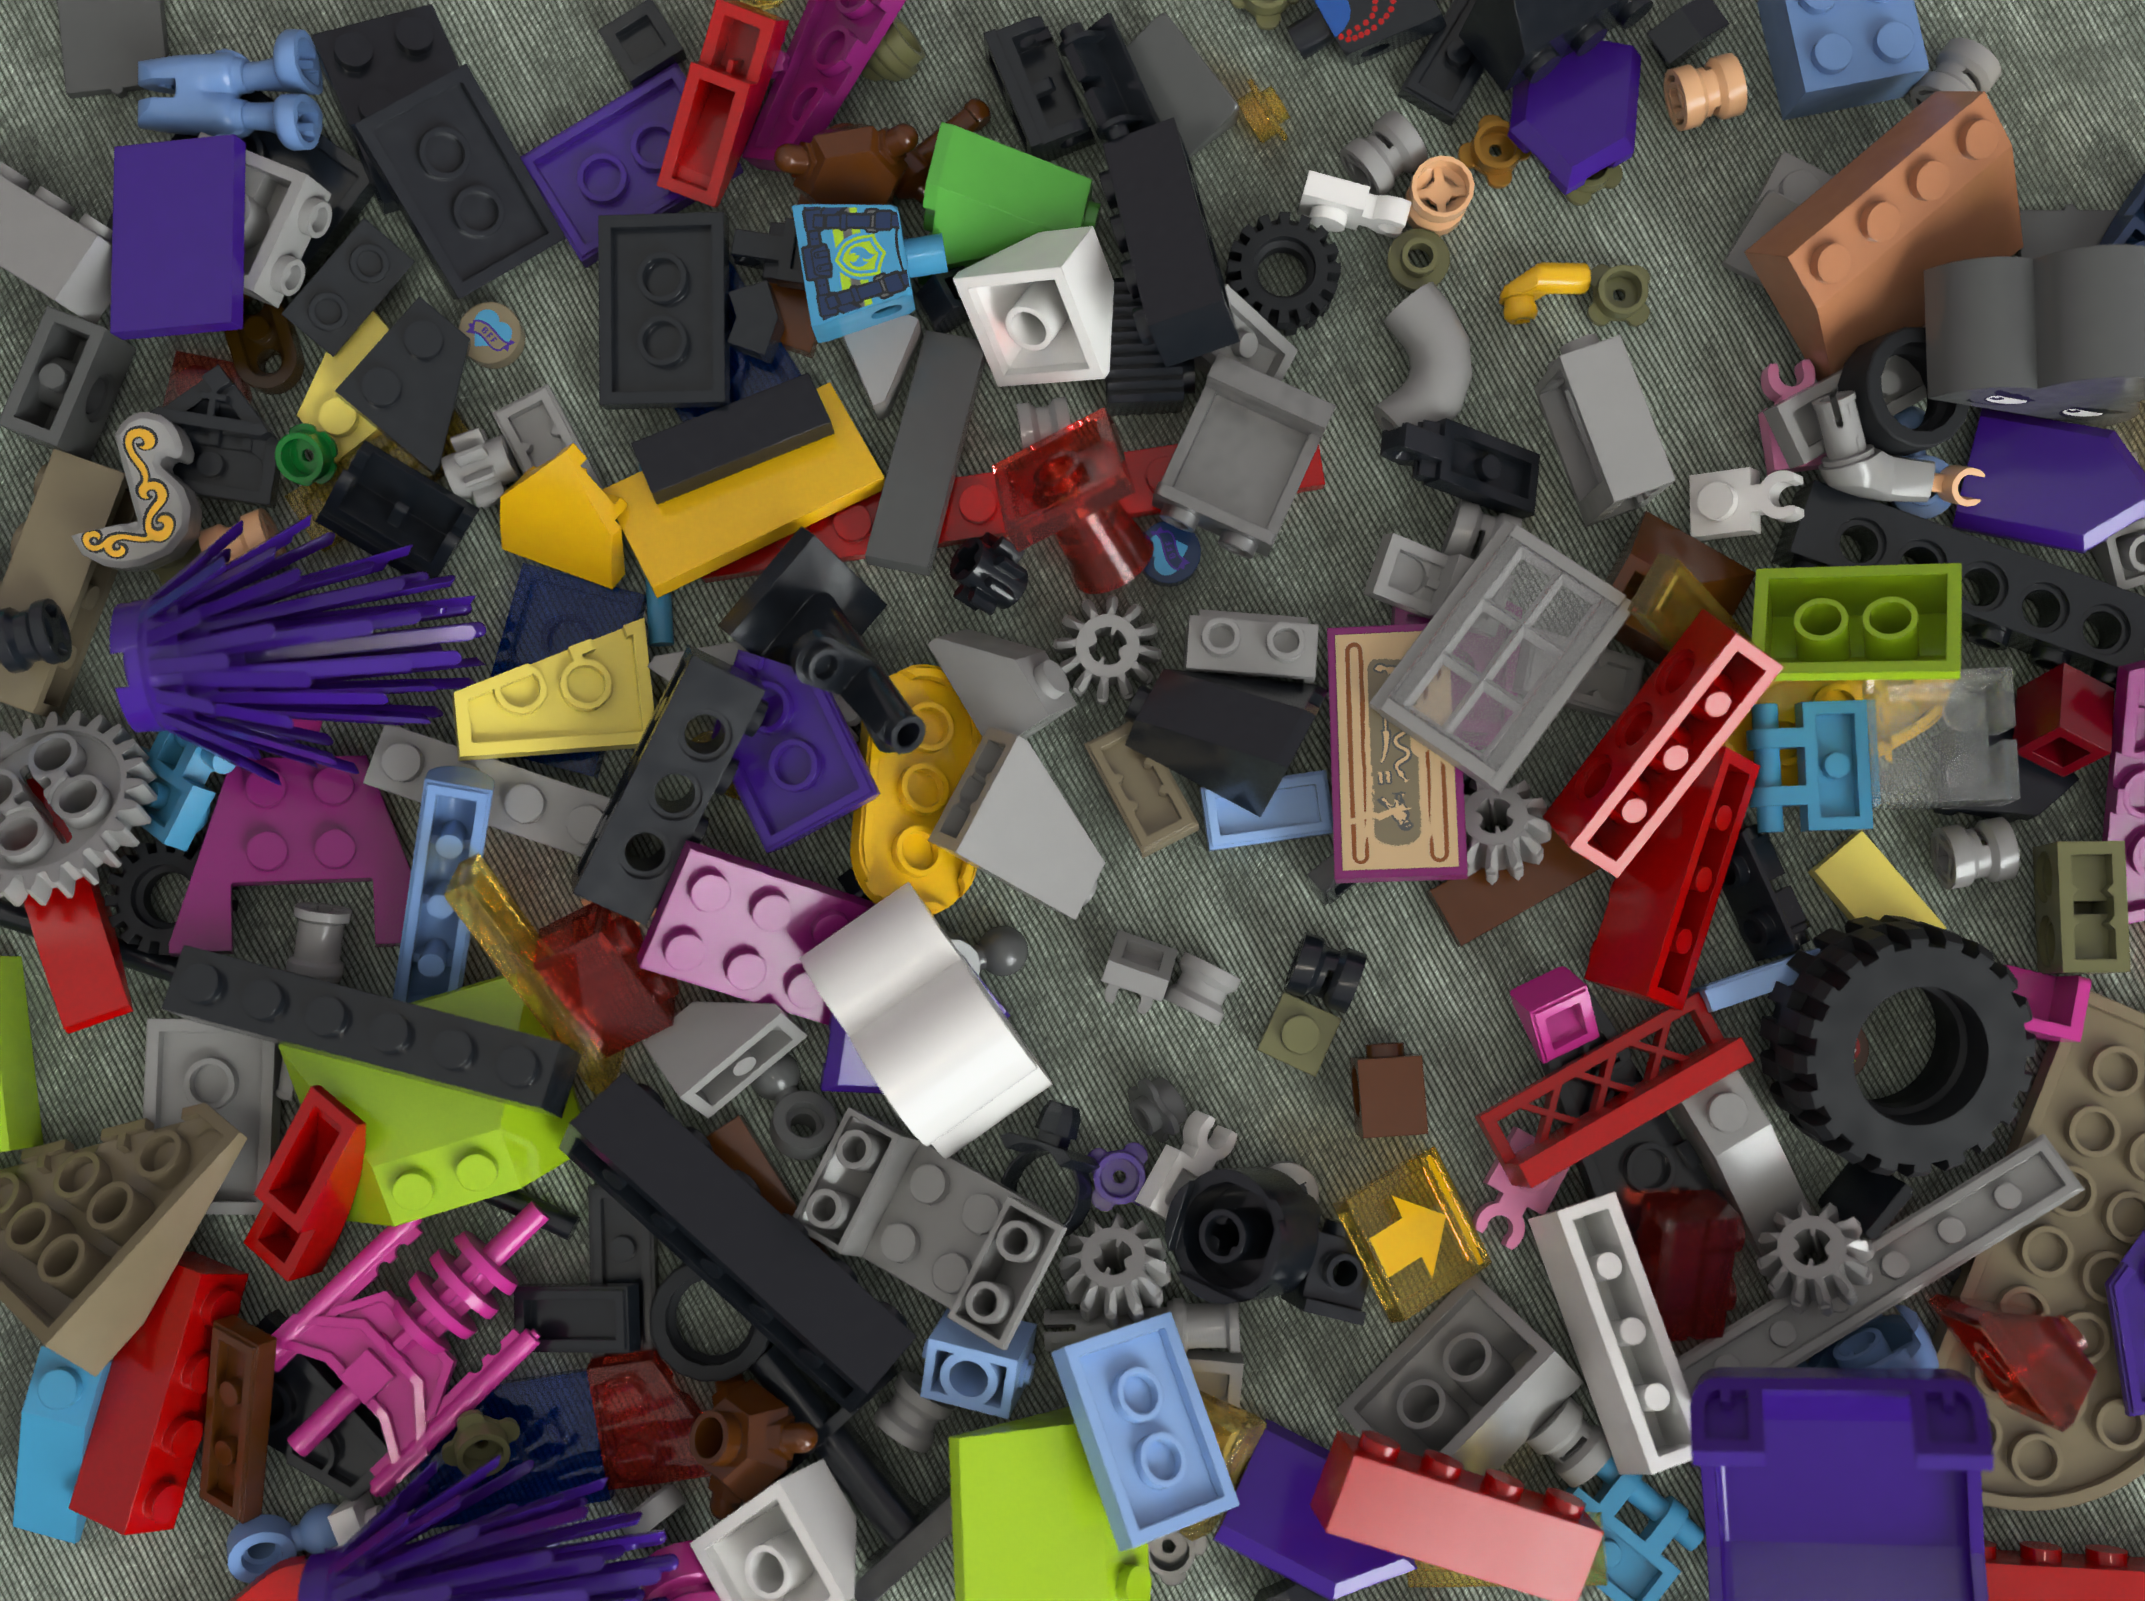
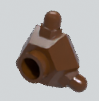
M840 123L814 135L811 143L800 141L799 145L791 143L780 145L775 151L774 162L780 171L789 173L791 177L796 178L793 186L811 204L890 205L908 167L904 160L907 157L906 154L914 150L918 144V133L913 126L906 123L898 124L890 129L884 127L879 131L872 125Z
M742 1373L726 1381H715L716 1393L712 1396L713 1408L697 1417L690 1433L691 1453L694 1459L711 1476L708 1489L712 1491L710 1511L718 1520L725 1519L739 1509L742 1501L746 1504L793 1465L795 1453L811 1451L818 1440V1434L813 1425L807 1422H795L793 1413L785 1403L754 1380L750 1379L746 1382Z

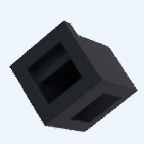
M1325 1218L1323 1228L1318 1227V1248L1308 1274L1300 1282L1297 1289L1291 1293L1281 1295V1299L1304 1312L1363 1326L1366 1312L1361 1309L1376 1252L1371 1243L1361 1239L1362 1227L1332 1218ZM1339 1263L1334 1281L1333 1270L1335 1266Z

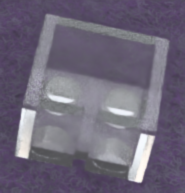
M2012 667L1961 669V679L1866 680L1862 683L1863 700H1867L1872 811L2004 806L2020 799L2017 739L2001 740L1989 747L1988 736L2000 735L2016 726Z

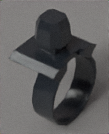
M1049 1100L1043 1107L1035 1128L1040 1129L1037 1139L1012 1132L1000 1135L1005 1148L1022 1152L1009 1163L1001 1179V1184L1016 1191L1017 1183L1024 1169L1036 1158L1047 1154L1053 1156L1059 1167L1071 1169L1074 1174L1077 1190L1075 1205L1067 1220L1062 1223L1068 1228L1064 1235L1066 1237L1083 1224L1090 1210L1093 1190L1089 1173L1100 1166L1093 1157L1068 1149L1071 1139L1077 1140L1081 1121L1080 1110Z

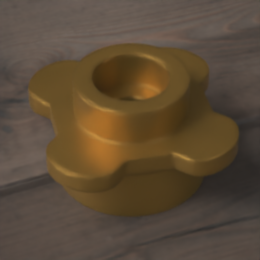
M1491 114L1480 119L1477 126L1478 131L1472 141L1461 145L1458 151V160L1463 162L1468 169L1474 168L1484 175L1490 187L1501 189L1507 187L1512 181V171L1519 161L1527 160L1532 152L1523 153L1508 137L1509 122L1502 120L1497 115ZM1497 147L1500 149L1501 154L1494 157L1490 154L1489 149Z

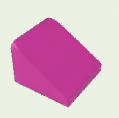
M1557 967L1510 991L1513 1006L1538 1059L1543 1064L1600 1037L1587 985L1567 967Z

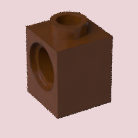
M1404 1042L1365 1045L1366 1057L1350 1058L1355 1134L1363 1139L1428 1134L1422 1055L1405 1054Z

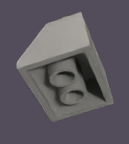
M1471 1272L1337 1410L1360 1435L1363 1430L1381 1433L1401 1445L1400 1450L1423 1456L1426 1449L1435 1450L1458 1460L1463 1465V1470L1484 1476L1486 1469L1498 1470L1576 1391L1583 1381L1539 1334L1476 1274Z

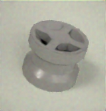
M1066 396L1053 398L1048 406L1034 407L1029 402L1016 404L1025 466L1038 465L1043 457L1057 456L1062 461L1075 459Z
M1184 952L1179 962L1181 974L1175 984L1167 987L1163 999L1219 1026L1224 1017L1222 1004L1227 994L1236 992L1241 979L1209 962Z
M902 1371L894 1383L896 1393L892 1400L882 1403L873 1419L879 1428L893 1440L913 1451L925 1453L928 1452L935 1440L934 1428L939 1421L947 1420L950 1417L955 1406L920 1397L923 1376L910 1371Z

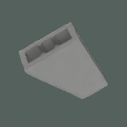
M989 726L928 841L1039 904L1076 920L1082 907L1091 900L1096 891L1097 878L1105 865V861L1030 743L1019 735Z

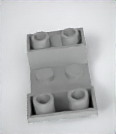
M848 1107L793 1215L803 1224L810 1237L839 1254L866 1259L950 1309L947 1318L1001 1350H1007L1068 1229L1027 1197L953 1156L948 1159L943 1158L932 1144L925 1146L917 1137L851 1107Z

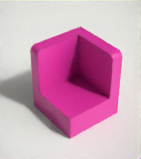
M2006 965L2018 980V988L2013 993L2027 998L2033 1015L2032 1021L2024 1023L2025 1031L2035 1034L2036 1040L2045 1042H2081L2092 984L2091 979L2078 975L2053 976Z

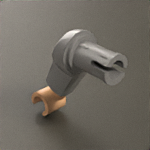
M1847 390L1836 393L1842 416L1840 420L1835 419L1829 395L1812 402L1827 454L1821 459L1822 463L1818 468L1828 486L1847 494L1877 501L1927 502L1931 492H1937L1943 501L1962 506H1974L1981 501V499L1960 496L1958 492V485L1963 477L1967 475L1985 477V474L1979 469L1962 465H1950L1940 473H1935L1936 463L1934 461L1890 455L1874 448L1872 444H1866L1855 401V391Z

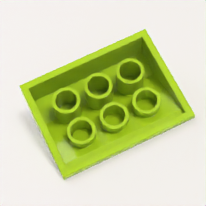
M1070 1407L949 1437L955 1601H1151L1150 1591L1152 1582L1149 1572L1148 1542L1119 1552Z

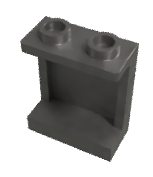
M1218 353L1207 375L1205 387L1162 481L1156 487L1152 506L1162 510L1159 517L1163 521L1178 529L1194 532L1198 526L1220 536L1218 544L1236 555L1252 559L1256 552L1268 557L1336 405Z

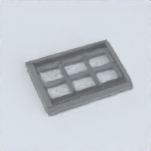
M1506 519L1372 698L1369 707L1473 780L1499 795L1636 609L1637 604L1626 598L1627 595L1518 524L1514 525Z

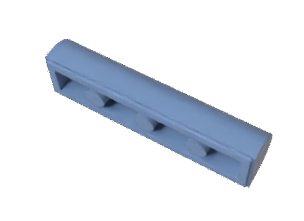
M441 766L429 770L426 774L393 999L410 1003L463 987L495 785L494 780L481 771L459 766Z

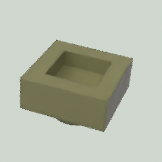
M1281 992L1256 1050L1316 1077L1342 1019L1286 992Z

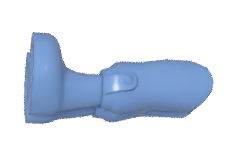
M286 29L277 36L273 48V57L261 61L250 62L244 55L225 48L210 54L174 55L138 61V85L140 87L155 92L175 94L174 97H150L138 101V126L141 129L199 136L200 132L211 136L235 134L240 139L249 136L254 130L267 131L277 134L283 146L293 151L312 150L318 144L323 127V114L317 102L308 95H319L323 92V78L316 47L305 30ZM254 91L292 93L281 94L274 102H249L240 99L242 95L252 94Z

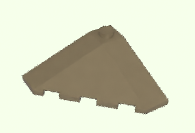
M205 1102L182 1108L181 1119L184 1122L154 1129V1123L147 1118L102 1129L100 1140L103 1143L74 1150V1144L67 1139L22 1150L20 1160L24 1162L23 1164L0 1169V1301L44 1346L95 1377L146 1321L248 1139Z

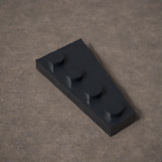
M1589 988L1588 992L1600 1037L1545 1064L1540 1061L1545 1076L1618 1035L1615 1027ZM1628 1048L1617 1053L1610 1080L1632 1087L1641 1082L1643 1077L1630 1059L1632 1054ZM1601 1063L1585 1073L1598 1076ZM1575 1078L1563 1084L1556 1107L1558 1113L1578 1118L1588 1112L1595 1085ZM1608 1089L1605 1102L1621 1092ZM1666 1112L1576 1163L1588 1199L1616 1192L1635 1245L1732 1209L1721 1190L1714 1188L1699 1165L1702 1163L1701 1159L1688 1139H1682Z

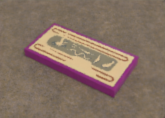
M1428 623L1327 628L1335 884L1467 879L1468 877L1463 772L1369 707L1372 698ZM1456 647V648L1454 649V651L1451 653V654H1453L1454 656H1456L1457 658H1458V647ZM1443 665L1412 707L1440 726H1443L1460 703L1459 675ZM1460 723L1453 735L1462 740Z

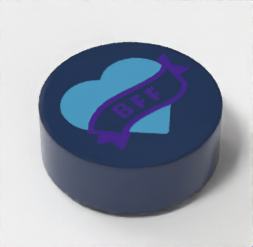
M1165 521L1154 524L1145 531L1140 539L1137 552L1138 565L1144 576L1154 584L1164 587L1178 586L1189 580L1197 570L1201 556L1200 543L1194 532L1178 529Z

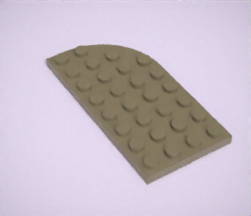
M2090 991L2081 1042H2049L2004 1156H2008L2044 1133L2085 1190L1962 1264L1960 1268L1961 1273L1954 1283L1932 1339L1937 1353L1939 1368L1958 1370L1968 1376L1985 1399L1989 1414L1994 1461L1993 1471H1981L1982 1501L1985 1506L1999 1509L2043 1511L2077 1506L2102 1498L2128 1485L2145 1473V1415H2125L2105 1288L2107 1279L2145 1229V1013L2093 991Z

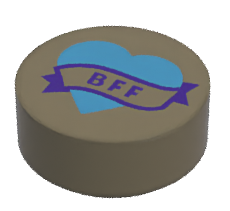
M484 302L470 308L460 321L458 329L469 337L471 342L468 356L476 364L484 368L500 369L507 367L519 358L524 349L526 335L521 321L508 307L500 303Z

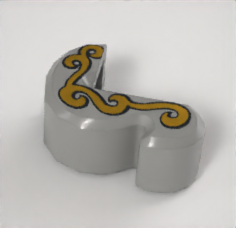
M139 412L129 416L114 434L137 521L71 536L82 555L103 566L131 572L155 570L184 557L200 536L202 509L195 492L176 476L172 470L178 462L187 465L193 462L195 453L190 438L181 427L169 419L150 412Z

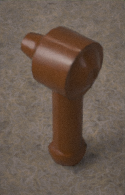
M973 98L946 123L975 132L987 125L991 119V112L985 102ZM940 128L917 145L914 150L906 154L907 157L904 160L908 167L895 193L899 200L915 199L923 205L926 181Z

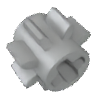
M477 427L450 437L456 452L442 457L441 462L453 493L464 500L474 497L478 508L483 507V509L499 504L500 496L508 489L507 484L515 482L521 477L515 457L504 436L499 435L488 439L485 430H480Z

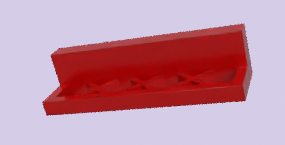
M1693 992L1687 995L1682 1011L1669 1007L1660 1010L1477 1114L1475 1118L1510 1183L1513 1186L1532 1189L1754 1061L1742 1037H1723L1711 1013H1708L1700 993ZM1689 1013L1706 1044L1688 1055L1666 1050L1665 1045L1671 1023ZM1655 1032L1652 1045L1640 1042V1040ZM1628 1047L1649 1054L1643 1080L1632 1087L1610 1080L1617 1053ZM1662 1058L1674 1061V1063L1659 1071ZM1601 1063L1598 1076L1585 1073ZM1573 1078L1595 1085L1589 1111L1578 1118L1555 1112L1562 1085ZM1608 1089L1621 1092L1605 1102ZM1547 1094L1543 1108L1529 1104ZM1519 1109L1541 1116L1534 1143L1514 1153L1498 1121ZM1553 1120L1566 1123V1125L1550 1133Z

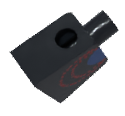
M1314 0L1318 8L1292 23L1286 29L1304 60L1337 40L1350 64L1354 66L1438 32L1447 25L1435 0Z

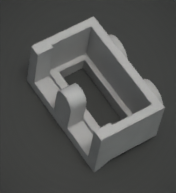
M1199 609L1198 616H1189L1188 626L1186 627L1183 671L1233 674V676L1258 678V676L1296 679L1297 683L1313 684L1316 678L1319 625L1308 624V617Z

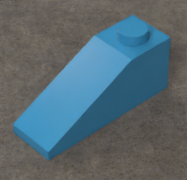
M41 1346L21 1413L13 1527L73 1544L80 1541L87 1517L68 1508L113 1358L95 1377L46 1346Z

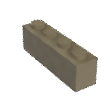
M53 449L49 462L44 464L36 475L33 487L35 498L27 519L18 526L11 540L10 550L12 557L3 581L0 582V609L11 607L18 611L28 610L34 601L46 598L54 600L66 618L72 640V653L70 659L66 662L53 665L42 660L34 662L32 668L20 673L9 672L0 661V702L48 717L50 712L55 711L62 718L118 572L117 569L103 566L82 555L71 536L114 525L136 522L137 517L125 473Z

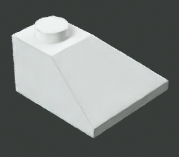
M1093 226L1038 232L957 272L953 277L954 284L998 387L1105 379L1110 372L1114 280Z
M824 1459L778 1480L689 1543L721 1601H850L855 1598L857 1517Z

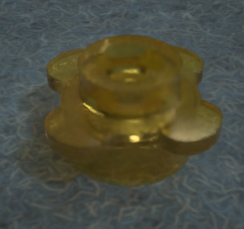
M1253 78L1249 79L1247 83L1251 91L1236 100L1242 113L1262 144L1277 134L1280 135L1283 142L1286 141L1289 137L1281 124L1291 118L1283 102L1272 85L1261 91Z

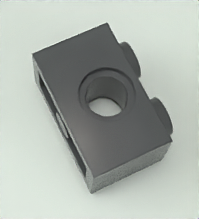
M47 306L1 413L0 426L33 443L52 450L57 449L90 461L137 348L111 334L110 330L103 326Z

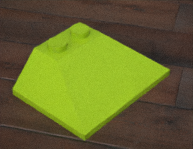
M532 967L410 1002L422 1007L557 1041ZM278 1044L300 1105L311 1086L321 1085L366 1123V1147L361 1177L346 1221L395 1227L521 1189L570 1160L559 1149V1146L569 1123L582 1112L573 1084L563 1116L559 1118Z

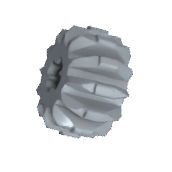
M1109 595L1106 600L1105 614L1098 615L1095 604L1090 599H1086L1081 603L1082 613L1087 621L1085 624L1068 614L1062 619L1064 629L1076 638H1057L1054 640L1053 649L1060 654L1075 656L1062 661L1059 666L1067 677L1081 671L1082 674L1073 686V693L1078 697L1086 693L1093 682L1098 684L1096 694L1098 704H1107L1109 686L1115 684L1120 697L1124 701H1129L1134 695L1133 688L1128 680L1129 676L1146 686L1150 685L1153 680L1152 673L1138 662L1154 663L1160 661L1161 649L1154 646L1140 645L1155 637L1158 628L1155 623H1148L1136 629L1133 627L1142 613V607L1138 604L1130 606L1124 617L1116 615L1118 598L1117 596ZM1109 636L1110 644H1113L1115 639L1121 642L1123 646L1118 650L1117 663L1104 664V656L1101 657L1099 662L1094 660L1092 654L1097 650L1098 638Z
M1471 778L1468 784L1469 795H1464L1468 877L1480 868H1485L1486 881L1493 885L1499 878L1498 870L1507 869L1509 874L1519 881L1524 875L1522 861L1540 865L1544 858V849L1540 844L1546 843L1551 839L1550 823L1543 820L1544 818L1542 817L1547 812V804L1543 797L1530 798V785L1527 784L1525 779L1510 789L1505 786L1498 795ZM1496 824L1507 826V830L1501 832ZM1491 825L1495 833L1484 831V828Z
M1802 1200L1797 1208L1799 1218L1791 1220L1786 1214L1776 1211L1773 1220L1778 1232H1761L1758 1240L1761 1249L1767 1254L1757 1260V1266L1762 1276L1771 1278L1768 1284L1770 1294L1777 1300L1791 1295L1792 1308L1800 1315L1808 1309L1812 1300L1818 1302L1822 1315L1827 1317L1833 1313L1831 1299L1837 1296L1844 1303L1855 1306L1858 1297L1853 1285H1870L1873 1279L1871 1269L1864 1264L1874 1257L1873 1248L1870 1241L1859 1239L1862 1233L1860 1222L1854 1217L1839 1222L1837 1207L1830 1202L1822 1209L1819 1216H1813L1809 1204ZM1811 1252H1816L1817 1258L1820 1259L1822 1252H1825L1827 1261L1815 1266L1813 1259L1810 1258L1808 1265H1805L1803 1257Z
M1117 1212L1111 1221V1227L1104 1229L1097 1221L1091 1218L1089 1224H1087L1089 1238L1070 1234V1239L1067 1242L1070 1255L1061 1257L1059 1263L1061 1277L1066 1280L1063 1290L1065 1298L1070 1305L1080 1304L1081 1316L1087 1323L1100 1314L1105 1313L1106 1325L1114 1330L1119 1323L1120 1315L1128 1314L1130 1319L1137 1323L1144 1319L1142 1305L1160 1309L1164 1301L1161 1287L1169 1285L1171 1270L1170 1265L1164 1261L1167 1257L1164 1242L1161 1238L1149 1239V1227L1145 1225L1143 1220L1127 1230L1125 1229L1124 1218ZM1119 1268L1120 1274L1111 1275V1269Z

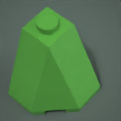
M941 122L925 186L923 208L926 209L923 228L925 231L930 232L929 235L942 233L948 270L959 266L967 268L1038 232L1093 226L1096 232L1101 203L1092 202V179L956 125ZM933 275L917 277L918 283L924 285Z

